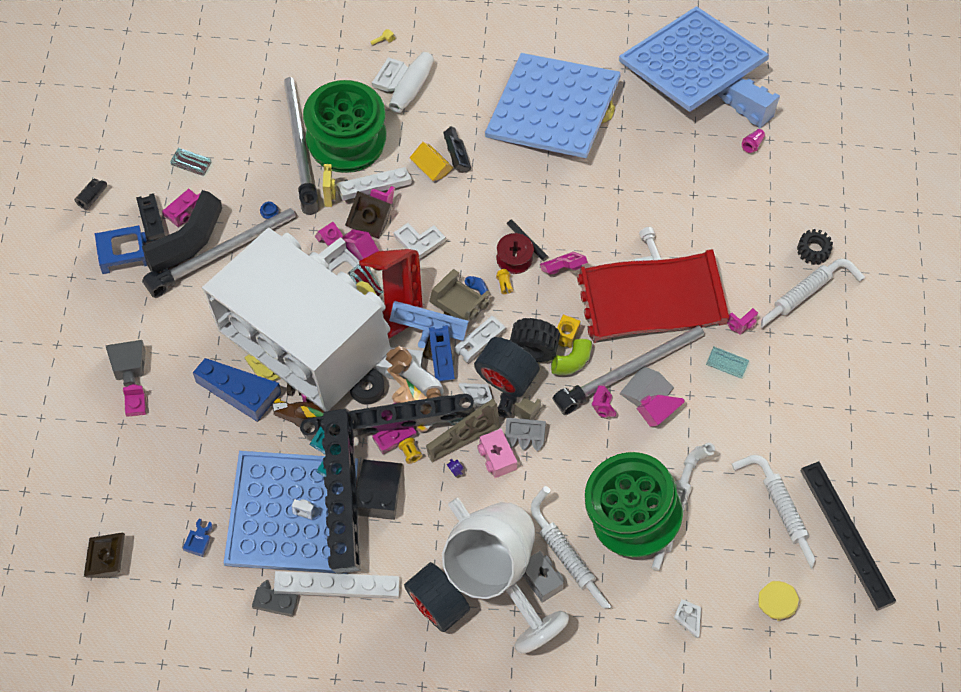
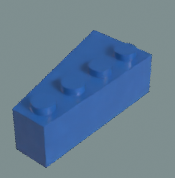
M204 358L193 371L197 384L256 422L261 419L281 394L278 382Z

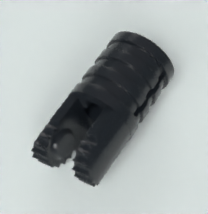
M95 178L92 179L74 199L76 204L82 209L88 210L106 189L107 182L99 181Z

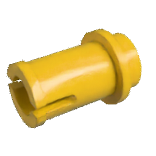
M507 269L497 271L496 275L502 294H507L505 287H507L509 293L513 292L509 278L511 274Z

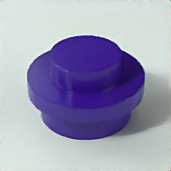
M451 458L450 462L446 465L455 477L458 475L462 476L463 466L458 459L453 461Z

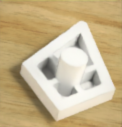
M459 383L461 391L473 397L476 407H480L492 399L488 384Z
M681 599L674 619L693 636L699 638L701 607Z

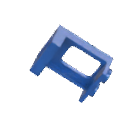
M139 225L94 233L102 274L110 273V266L143 261L144 267L147 266L142 249L147 240L145 232H141ZM132 234L137 235L138 251L120 255L113 254L111 243L113 238Z

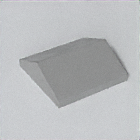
M643 367L639 369L623 388L620 395L638 407L641 405L640 401L647 395L668 396L674 387L660 372Z

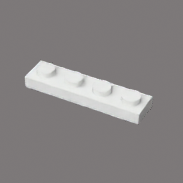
M406 167L339 182L337 183V190L342 200L355 198L357 191L368 195L372 189L385 191L389 190L391 186L398 188L410 185L412 179Z

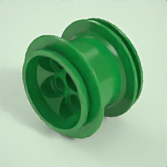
M337 80L320 86L308 97L303 109V120L307 128L306 144L317 163L323 167L324 164H331L332 171L351 173L369 167L380 157L386 142V128L384 125L385 106L383 100L374 89L358 81Z
M639 452L617 454L599 464L587 481L585 487V508L593 523L597 538L610 551L626 557L648 556L666 547L677 535L683 518L682 503L677 494L674 478L658 459Z

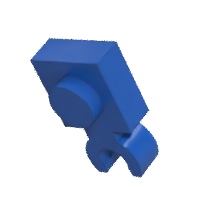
M199 518L196 522L197 531L190 530L183 550L203 557L210 541V536L206 534L211 532L212 522H209L207 527L202 528L203 522Z

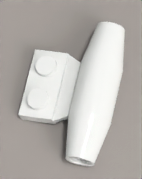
M422 52L407 67L404 62L388 57L373 80L372 85L374 88L386 92L394 91L389 107L394 112L401 113L415 98L425 82L434 58L431 54Z

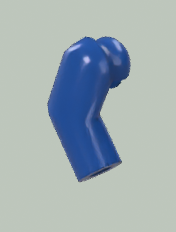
M474 276L465 278V285L471 289L478 290L480 295H483L486 291L489 292L483 279Z

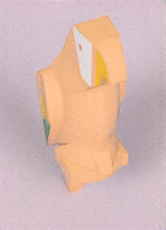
M389 368L387 369L401 385L391 398L393 402L402 403L427 399L407 379H403L399 374H394L390 372ZM429 408L423 411V414L430 413ZM433 423L419 425L416 430L426 432L432 427Z

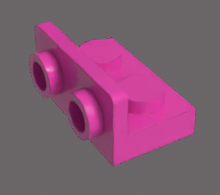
M188 188L162 211L163 216L177 227L185 224L192 214L200 193L196 195Z

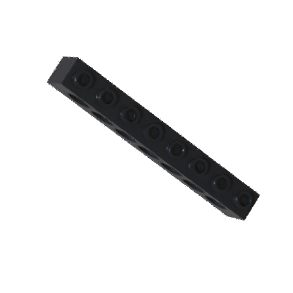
M345 408L323 412L324 419L321 420V426L324 431L322 446L325 450L323 465L326 469L324 485L327 489L325 505L328 508L326 525L329 528L327 545L330 548L328 565L337 574L361 571L352 413ZM340 429L339 434L334 436V432ZM341 448V452L335 455V451ZM342 467L341 473L336 475V470ZM343 487V491L337 494V490ZM344 506V511L338 514V509ZM345 526V531L339 534V529ZM346 546L345 553L340 554V549Z

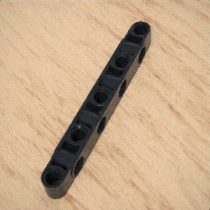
M458 394L352 410L350 412L354 421L353 435L463 418L476 410V405L471 395ZM465 402L471 403L468 408L461 407ZM425 409H432L429 414H423ZM386 415H393L390 420H384ZM323 416L308 418L302 421L300 430L307 440L312 441L319 428L322 427L321 420L324 419ZM310 427H315L313 432L307 433ZM340 429L334 432L335 436L339 434Z

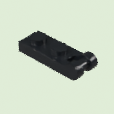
M154 193L143 198L142 196L136 197L147 241L165 237Z

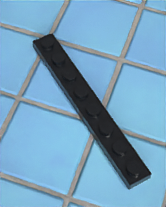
M820 461L801 468L800 472L876 611L895 604V597Z

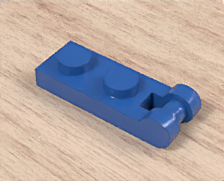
M448 325L438 329L430 327L429 335L435 378L439 381L455 379ZM436 336H443L444 341L437 342Z

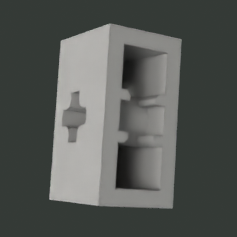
M539 551L530 557L523 577L541 603L562 591L564 580L558 571L555 572L551 567L552 562L547 555L544 556Z

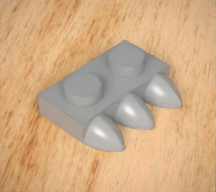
M506 418L505 437L510 448L515 445L518 439L520 447L525 450L530 440H532L534 449L538 451L544 443L546 421Z

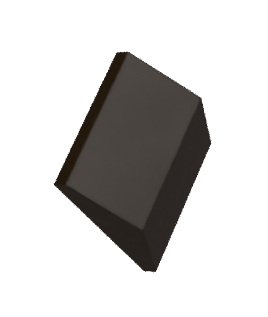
M357 191L345 226L369 232L370 236L379 239L388 222L392 204Z
M121 532L89 538L84 577L111 578L120 573L125 533Z

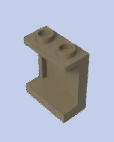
M453 269L432 289L429 302L453 317L470 322L477 318L482 309L485 310L490 303V300H488L490 292L486 291L483 295H480L458 281L460 272Z

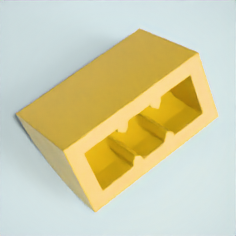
M423 141L409 157L432 181L442 179L454 168L435 148Z

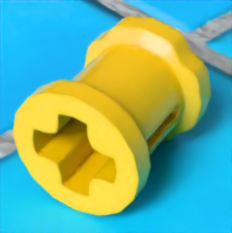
M407 438L398 445L406 457L405 461L407 464L415 463L423 456L417 450L414 438Z

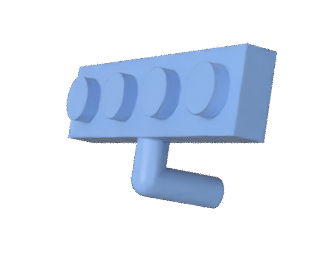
M397 301L393 303L389 320L423 330L418 342L419 348L426 346L430 327L438 329L448 325L449 336L463 341L469 322Z

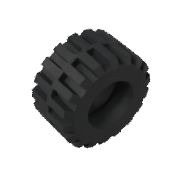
M523 318L513 324L510 341L530 353L536 362H548L556 356L560 333L554 325L547 321Z

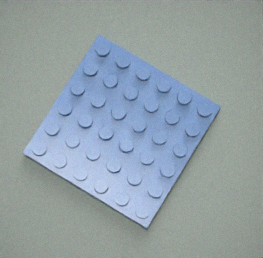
M697 6L619 56V62L689 112L769 59L768 53Z
M521 53L488 124L485 137L587 158L621 77L620 72Z
M239 451L224 566L335 573L328 565L330 548L327 545V536H329V528L326 525L328 508L325 505L327 489L324 485V476L316 472L325 456ZM355 458L356 481L358 471V458ZM343 487L337 490V494L343 491ZM294 499L299 501L304 499L314 505L315 514L312 520L293 514L291 506ZM344 506L338 509V514L344 511ZM345 526L339 529V534L345 531ZM346 546L340 549V554L345 553Z

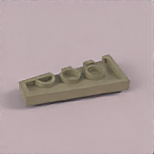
M492 398L427 444L426 449L431 462L500 428L498 408L495 400Z

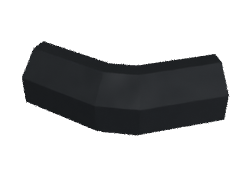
M202 190L188 222L180 230L142 246L147 266L151 272H160L165 268L194 257L208 243L223 209L220 199L209 191Z

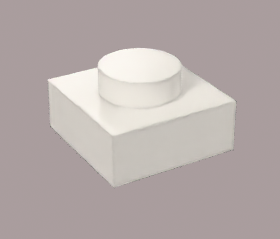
M294 499L291 506L293 514L312 520L315 514L314 505L304 499L300 501Z

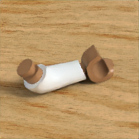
M398 346L386 354V360L392 364L389 368L390 372L394 374L401 373L427 398L440 397L443 394L444 390L440 381L414 361H411L412 356L407 349Z

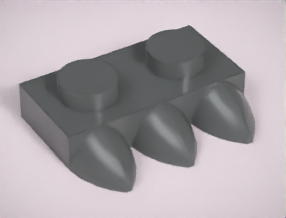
M265 580L256 589L252 608L293 617L298 595L274 594V588L271 590L269 581Z

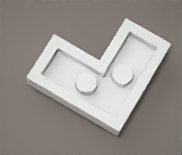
M409 223L394 232V237L405 249L418 251L419 259L446 241V237L435 225L420 235Z

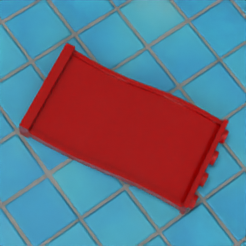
M713 249L706 250L700 254L672 259L617 262L589 268L584 266L581 267L580 273L577 274L578 285L582 286V291L580 292L582 303L585 302L586 306L584 316L586 320H589L590 325L587 327L588 335L592 337L593 343L603 339L630 334L689 330L696 326L706 327L716 324L719 326L726 325L729 319Z

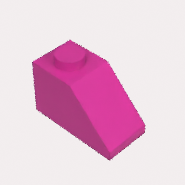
M352 229L342 237L346 242V249L358 260H362L379 251L369 232Z
M647 395L640 401L641 405L636 409L647 424L652 427L663 422L685 400L664 395Z

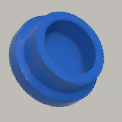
M270 201L263 203L260 208V214L265 219H269L279 212L277 205Z

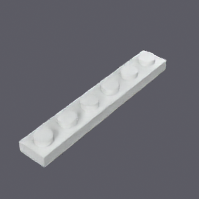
M275 571L274 594L398 599L399 576Z

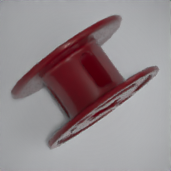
M519 233L503 236L497 244L496 261L500 269H507L510 274H521L527 271L533 261V243L528 237ZM513 251H517V256H513Z

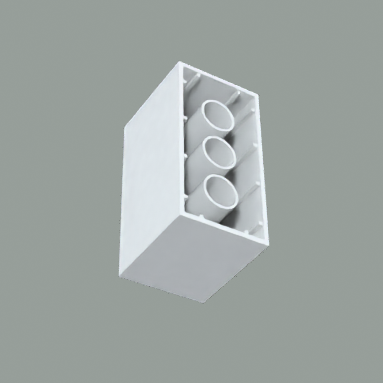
M268 227L209 280L202 289L219 332L248 354L254 356L260 363L326 412L391 350L387 335L390 327L384 320L382 313L385 305L373 292H368L366 295L359 292L353 279L346 273L340 272L335 275L328 270L327 262L318 253L312 252L310 255L304 253L299 242L291 234L285 233L280 236Z

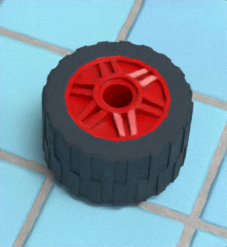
M502 337L491 338L474 362V368L482 379L503 393H510L515 397H522L540 370L539 364L530 353L516 343Z
M429 562L404 584L405 590L419 611L441 632H446L470 611V606L462 593L448 580L447 575L432 562Z

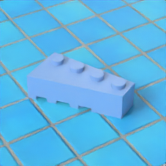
M742 77L716 94L759 128L763 127L774 117L780 95L776 93L772 95L768 93L767 88L763 86L759 88L754 85V81L751 79L745 80Z

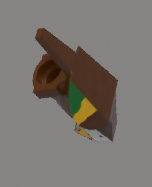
M278 398L273 403V414L275 416L288 420L300 427L305 419L321 417L324 412L313 402L289 404Z

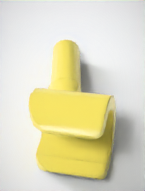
M386 29L382 36L370 41V43L374 45L385 39L390 43L395 40L394 33Z

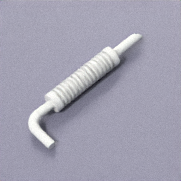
M837 259L828 267L822 265L775 302L776 308L762 318L761 328L779 314L787 315L833 278L832 272L837 268L845 267L859 282L865 276L847 259Z
M751 455L732 463L734 471L754 463L762 467L767 477L763 480L772 501H774L773 503L784 522L783 524L793 544L799 543L812 570L815 557L806 541L809 538V534L802 523L803 521L797 509H795L796 507L780 475L773 474L767 460L759 455Z
M544 486L531 503L532 515L542 528L540 535L549 547L552 548V551H554L561 563L564 564V567H566L573 579L576 580L582 590L587 588L601 607L611 608V605L594 584L596 577L586 567L587 565L584 564V561L574 551V548H572L565 536L562 535V532H560L555 523L548 524L542 516L540 504L550 493V489Z

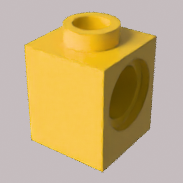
M562 315L557 326L560 333L558 345L572 347L573 341L580 329V320Z

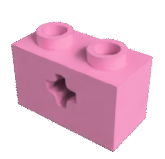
M502 429L479 438L478 451L481 456L485 457L486 468L489 473L492 472L494 478L517 470V460Z

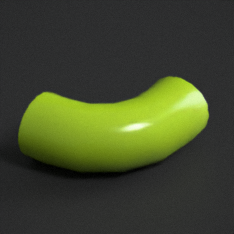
M588 339L574 340L572 352L569 355H556L552 360V374L570 375L581 370L590 358L592 341Z

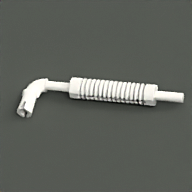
M712 443L697 446L688 454L684 462L685 467L681 480L675 481L683 512L691 491V485L688 484L692 469L695 468L700 459L714 454L715 447ZM674 539L666 547L656 552L651 567L653 570L659 571L665 552H671Z

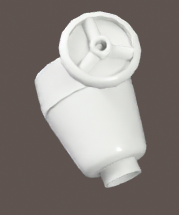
M459 498L449 502L448 506L459 522L452 528L442 552L443 569L448 580L460 592L472 598L489 599L507 591L531 626L519 636L515 643V649L519 653L531 652L554 638L567 625L569 621L568 614L563 611H557L540 619L516 584L525 573L535 540V526L531 517L523 508L513 503L500 502L469 514Z

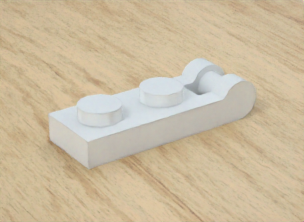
M492 315L454 348V351L458 355L461 354L466 363H470L485 348L490 339L499 337L505 332L506 327ZM470 346L472 349L468 351L466 347Z

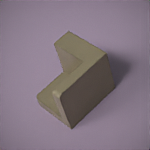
M524 397L520 403H515L513 415L520 419L533 420L540 411L541 400L537 399L534 403Z

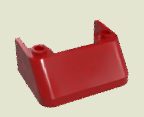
M413 249L377 251L360 260L359 265L371 267L377 271L382 270L385 305L382 313L384 320L390 327V331L387 333L390 339L410 327L389 321L394 301L423 308L419 253Z

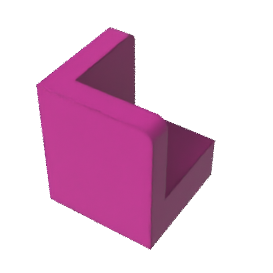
M391 186L386 193L372 189L370 196L393 204L395 187Z

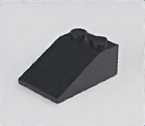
M363 459L357 485L358 516L395 520L402 463Z

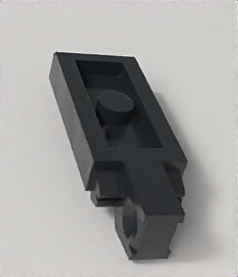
M449 126L448 129L443 131L452 159V165L455 169L467 173L471 170V165L463 140L458 138L456 128Z

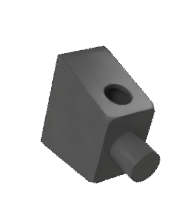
M143 340L105 345L116 380H123L125 387L135 384V378L144 375L146 349Z

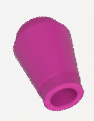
M757 129L743 138L741 144L743 150L748 153L757 151L765 137V132Z

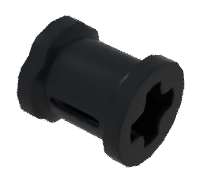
M504 392L500 394L501 400L497 407L498 415L503 418H510L512 416L513 404L516 403L517 398L510 393Z

